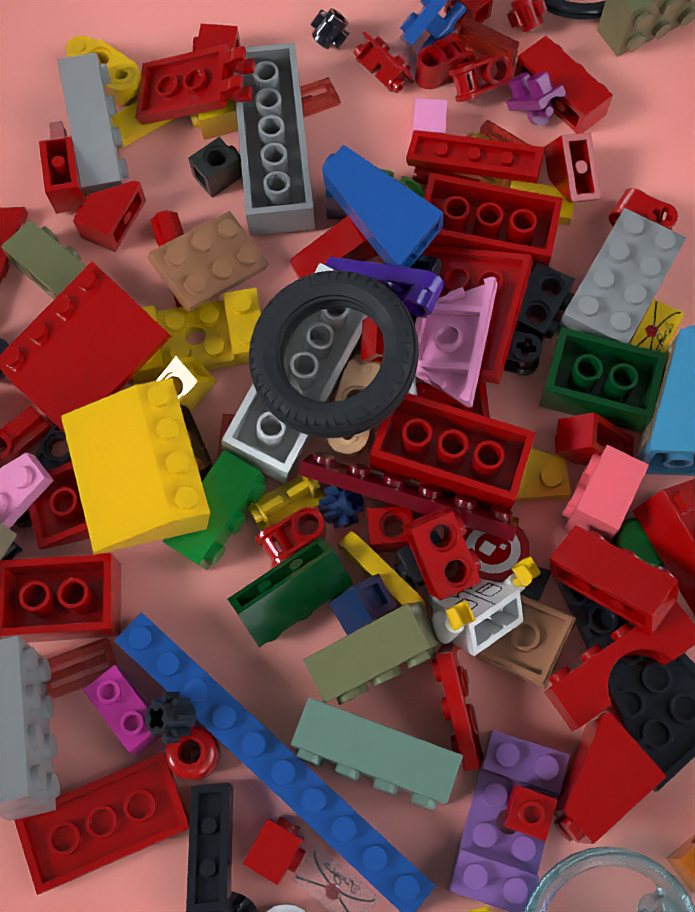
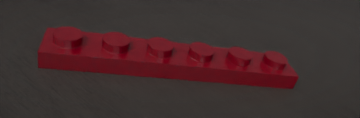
M315 452L314 455L309 454L301 461L298 475L423 514L431 513L443 507L452 510L454 514L458 513L467 528L512 542L514 540L519 518L514 517L513 512L506 508L492 506L491 509L476 505L477 501L467 496L456 495L453 498L440 494L441 490L432 485L420 484L417 487L405 483L406 479L396 474L385 473L384 476L370 472L368 466L360 463L351 462L349 465L336 462V458L333 455L324 452Z

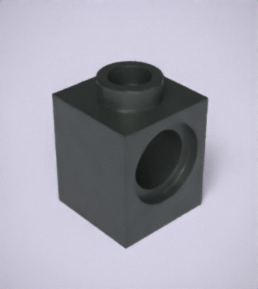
M220 136L188 157L193 177L211 198L242 177L241 155L233 145L228 146Z

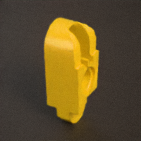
M78 35L69 39L65 47L67 57L96 52L101 64H107L111 84H106L108 96L113 95L115 105L119 107L126 105L133 97L138 95L141 73L134 61L102 39L96 41L89 35L87 37Z

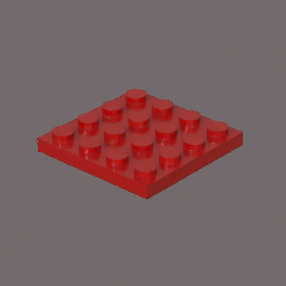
M428 245L421 255L438 257L443 264L438 276L444 281V287L439 297L446 296L449 292L463 287L465 292L484 285V279L496 278L497 290L478 382L500 384L533 265L532 255Z

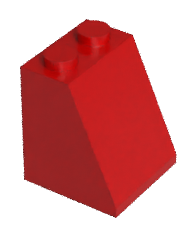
M609 711L594 717L586 724L564 777L561 792L556 798L558 801L554 815L557 820L553 823L569 842L575 840L577 843L595 844L667 777Z

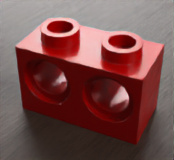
M442 507L402 525L431 596L441 601L482 582L477 571L481 569L480 561L475 551L467 547L463 535L467 534L466 526L458 513L454 514L452 510ZM442 525L444 537L440 542L433 544L430 538L431 531L435 526ZM456 560L458 562L457 573L451 578H446L445 568L447 564Z

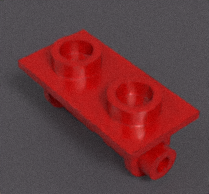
M365 31L362 33L367 42L364 45L359 44L354 50L358 63L371 74L381 66L382 68L374 76L390 92H400L405 85L403 81L406 78L412 84L415 82L408 72L411 66L399 54L395 58L388 53L390 47L378 35L373 39Z

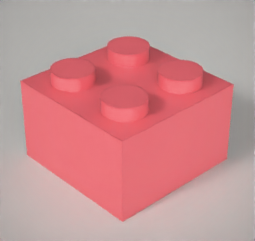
M609 445L605 447L600 456L594 453L583 470L577 483L578 486L562 513L563 516L568 518L563 529L570 532L577 525L586 531L593 530L599 533L609 542L619 530L649 464Z

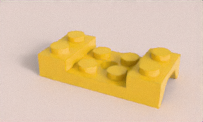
M257 288L223 293L224 300L207 302L189 313L183 307L157 311L155 305L141 307L172 337L132 377L134 384L157 380L176 356L196 357L207 371L249 364L250 341L255 324L261 314ZM201 332L206 335L202 343L193 345L187 342L188 337L192 333Z

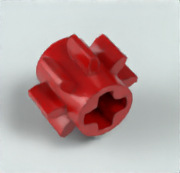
M513 0L510 2L512 10L506 15L512 28L518 26L523 33L544 22L541 16L547 11L544 0Z

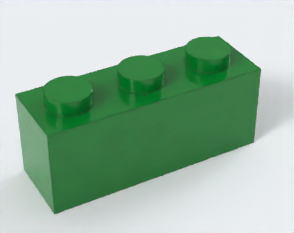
M224 449L202 482L210 510L207 529L166 538L162 542L205 570H208L211 565L215 566L223 557L226 550L224 545L231 534H237L246 520L244 514L250 505L257 503L266 490V485L264 484L267 479L261 471Z

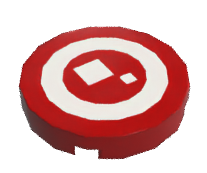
M519 526L517 527L513 542L466 527L467 534L463 535L468 549L472 548L478 556L481 564V569L477 570L480 579L503 582L510 575L514 574L511 568L516 563L530 557L529 540L523 529Z

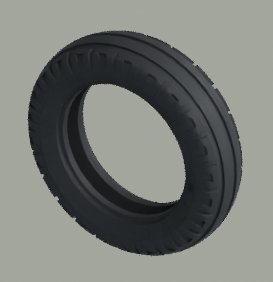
M343 270L313 273L297 279L279 291L260 314L255 324L249 347V366L252 381L261 401L267 409L288 427L303 434L321 438H341L356 435L375 427L389 417L408 394L416 375L419 359V344L414 322L407 308L397 295L384 284L369 276ZM344 307L362 312L378 325L384 339L382 364L372 382L358 394L336 402L315 401L294 390L285 372L284 356L289 338L297 326L310 315L328 308Z

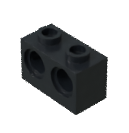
M537 262L529 276L515 330L536 335L541 343H543L545 337L551 340L561 322L556 319L560 310L565 312L575 295L570 292L575 279L543 263ZM543 291H551L555 296L546 295ZM535 317L539 319L541 323H533L529 321L527 318Z

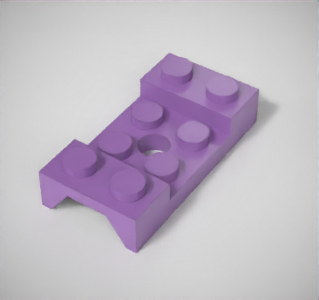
M496 730L489 732L449 879L448 891L509 912H531L540 877L537 874L546 841L518 831H514L511 834L503 833L497 826V816L502 810L506 809L514 782L557 798V795L561 792L570 754Z

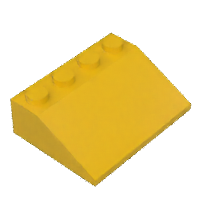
M172 378L134 385L61 416L94 555L207 529L210 510Z

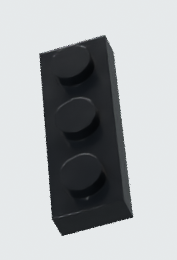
M230 783L191 786L186 912H231L233 786Z

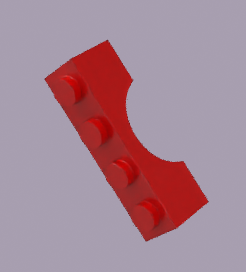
M677 601L653 634L638 626L633 628L630 622H627L610 634L614 642L602 649L598 643L579 656L583 664L571 671L568 665H566L548 678L552 686L545 690L544 693L571 731L579 729L611 706L608 693V679L614 664L619 658L629 655H642L652 658L662 665H666L695 645V624Z

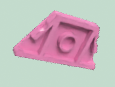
M495 277L484 279V285L464 292L463 287L449 292L446 296L439 297L431 315H428L427 318L417 317L415 323L419 344V359L415 376L466 407L473 406L497 290Z

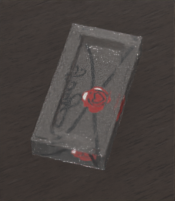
M317 845L314 846L291 878L292 881L330 912H370L380 898L379 895Z

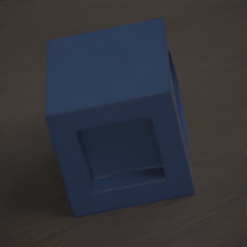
M379 573L352 586L329 603L346 635L374 622L397 607Z

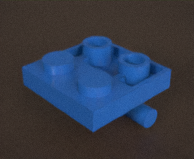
M421 0L420 3L424 7L418 15L413 11L400 26L403 34L399 38L408 46H412L423 31H427L430 36L419 48L420 50L452 33L455 30L453 26L467 9L457 1L443 18L438 13L448 0Z

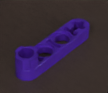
M337 257L328 258L325 266L333 270L356 272L379 281L393 291L398 298L403 299L402 303L408 312L420 318H427L428 315H431L444 287V281L438 275L422 269Z

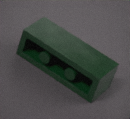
M320 536L227 598V600L260 648L267 642L276 640L283 631L298 621L308 618L314 610L329 600L340 596L345 589L354 583L335 550Z

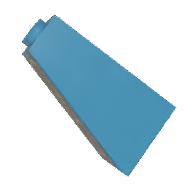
M695 325L681 328L665 352L667 355L653 418L641 434L635 456L636 459L649 464L645 474L695 476Z

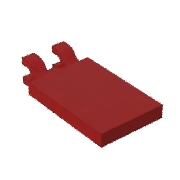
M224 44L142 63L135 118L142 125L226 108L227 99L236 102L252 101L253 89L250 86L243 87V77L241 74L254 73L255 61L253 58L245 59L246 49L244 46L236 47L230 51L227 45Z

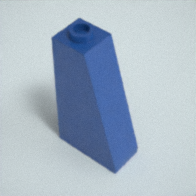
M342 145L336 154H330L325 160L322 174L326 189L387 265L411 268L443 228V212L345 145Z

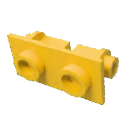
M300 475L261 497L257 503H252L248 511L259 530L263 531L265 528L279 523L301 508H315L319 506V499L324 498L319 489L320 485L317 480Z

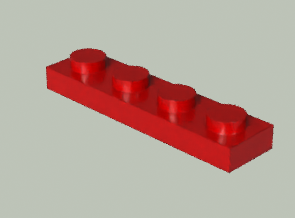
M414 130L406 155V162L408 166L537 184L544 158V147Z

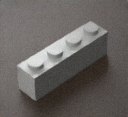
M96 52L57 59L81 188L89 196V194L124 184V179L129 178V172L125 158L120 159L118 147H123V141L119 126L114 127L112 116L117 115L113 95L108 96L106 84H111L107 64H101Z

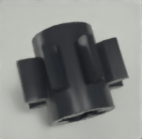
M330 8L327 13L321 9L310 24L315 28L312 32V37L325 49H330L333 44L339 48L350 34L345 30L349 23L336 9Z
M179 691L163 692L162 699H152V704L146 712V725L152 733L151 736L162 737L163 744L179 743L180 737L190 736V730L196 722V711L190 703L191 698H180Z

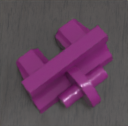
M548 71L539 72L531 77L529 73H522L508 82L514 97L507 100L506 104L508 110H527V117L530 123L535 126H544L553 117L554 109L550 100L553 97H563L566 95L563 85H552Z

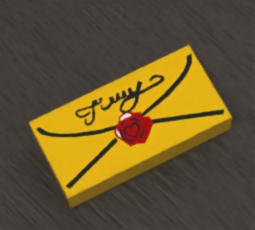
M653 298L630 345L665 353L685 313Z

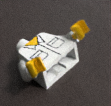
M527 557L516 563L511 568L514 574L510 575L503 582L481 579L482 582L441 601L429 594L428 602L433 609L431 623L438 640L444 644L453 642L467 653L475 656L523 622L520 592L532 582L533 578L540 575V570L532 557Z

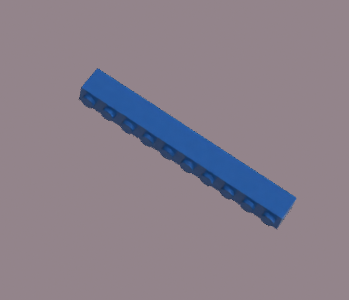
M141 612L114 641L168 692L179 691L180 698L190 697V703L196 711V719L400 912H415L436 886Z

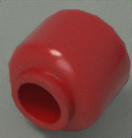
M194 726L190 730V736L180 737L179 743H170L166 748V761L169 768L177 776L187 780H201L209 776L216 769L220 759V746L216 738L207 730ZM199 747L201 751L196 752L194 748ZM190 752L193 754L192 760L190 759Z

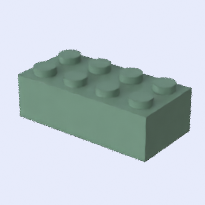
M310 697L307 699L291 742L293 748L298 751L296 757L304 762L321 767L323 761L336 765L335 772L338 775L357 782L360 775L375 780L373 788L393 796L397 794L398 790L404 791L412 795L411 803L432 811L436 809L437 805H447L463 757L461 754Z

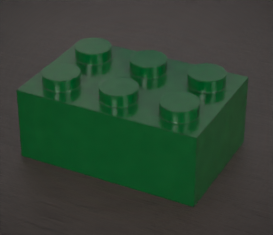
M561 327L552 351L539 406L574 416L595 412L617 427L643 433L653 418L667 354Z

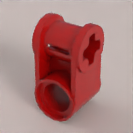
M450 33L419 50L415 81L417 85L424 89L437 88L439 85L453 79L452 76L448 75V69L458 64L475 60L476 56L472 51L465 49L457 33Z
M484 55L448 69V75L453 77L457 91L455 96L456 102L474 99L484 92L509 82L513 74L511 60L503 55ZM495 62L497 65V73L495 77L492 78L490 74L491 65Z
M628 188L608 216L610 224L614 227L623 209L626 208L672 230L678 219V211L671 204L651 197L640 189ZM664 212L667 213L665 220L662 219Z
M304 507L279 523L265 528L255 537V542L257 545L263 546L272 561L270 566L274 568L320 536L325 540L327 528L322 514L317 509ZM306 521H315L319 524L317 531L310 535L301 533L300 528ZM275 542L279 544L280 548L282 549L281 552L278 551L277 547L274 544Z

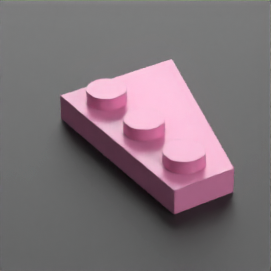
M25 453L0 468V523L8 528L19 519L54 481L36 456Z

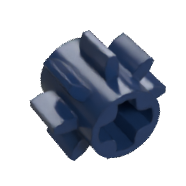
M333 485L324 488L326 497L319 499V512L322 514L324 521L333 524L335 529L342 526L346 528L358 523L359 519L356 514L362 512L364 507L362 495Z

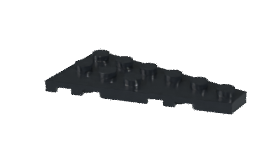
M555 579L571 615L577 619L576 626L588 650L598 643L602 649L606 648L614 642L610 634L627 622H630ZM630 622V624L633 626V628L637 626V625H635V624H633V623ZM685 653L666 665H662L656 660L642 655L624 656L619 658L614 664L608 679L609 697L624 729L667 776L653 789L654 792H658L695 757V663Z

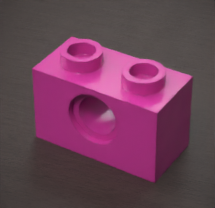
M113 665L83 689L84 693L129 753L140 755L160 738L152 737V733L146 725V712L150 704L125 671L116 665Z

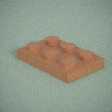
M230 211L150 251L147 257L187 313L261 273L269 265Z

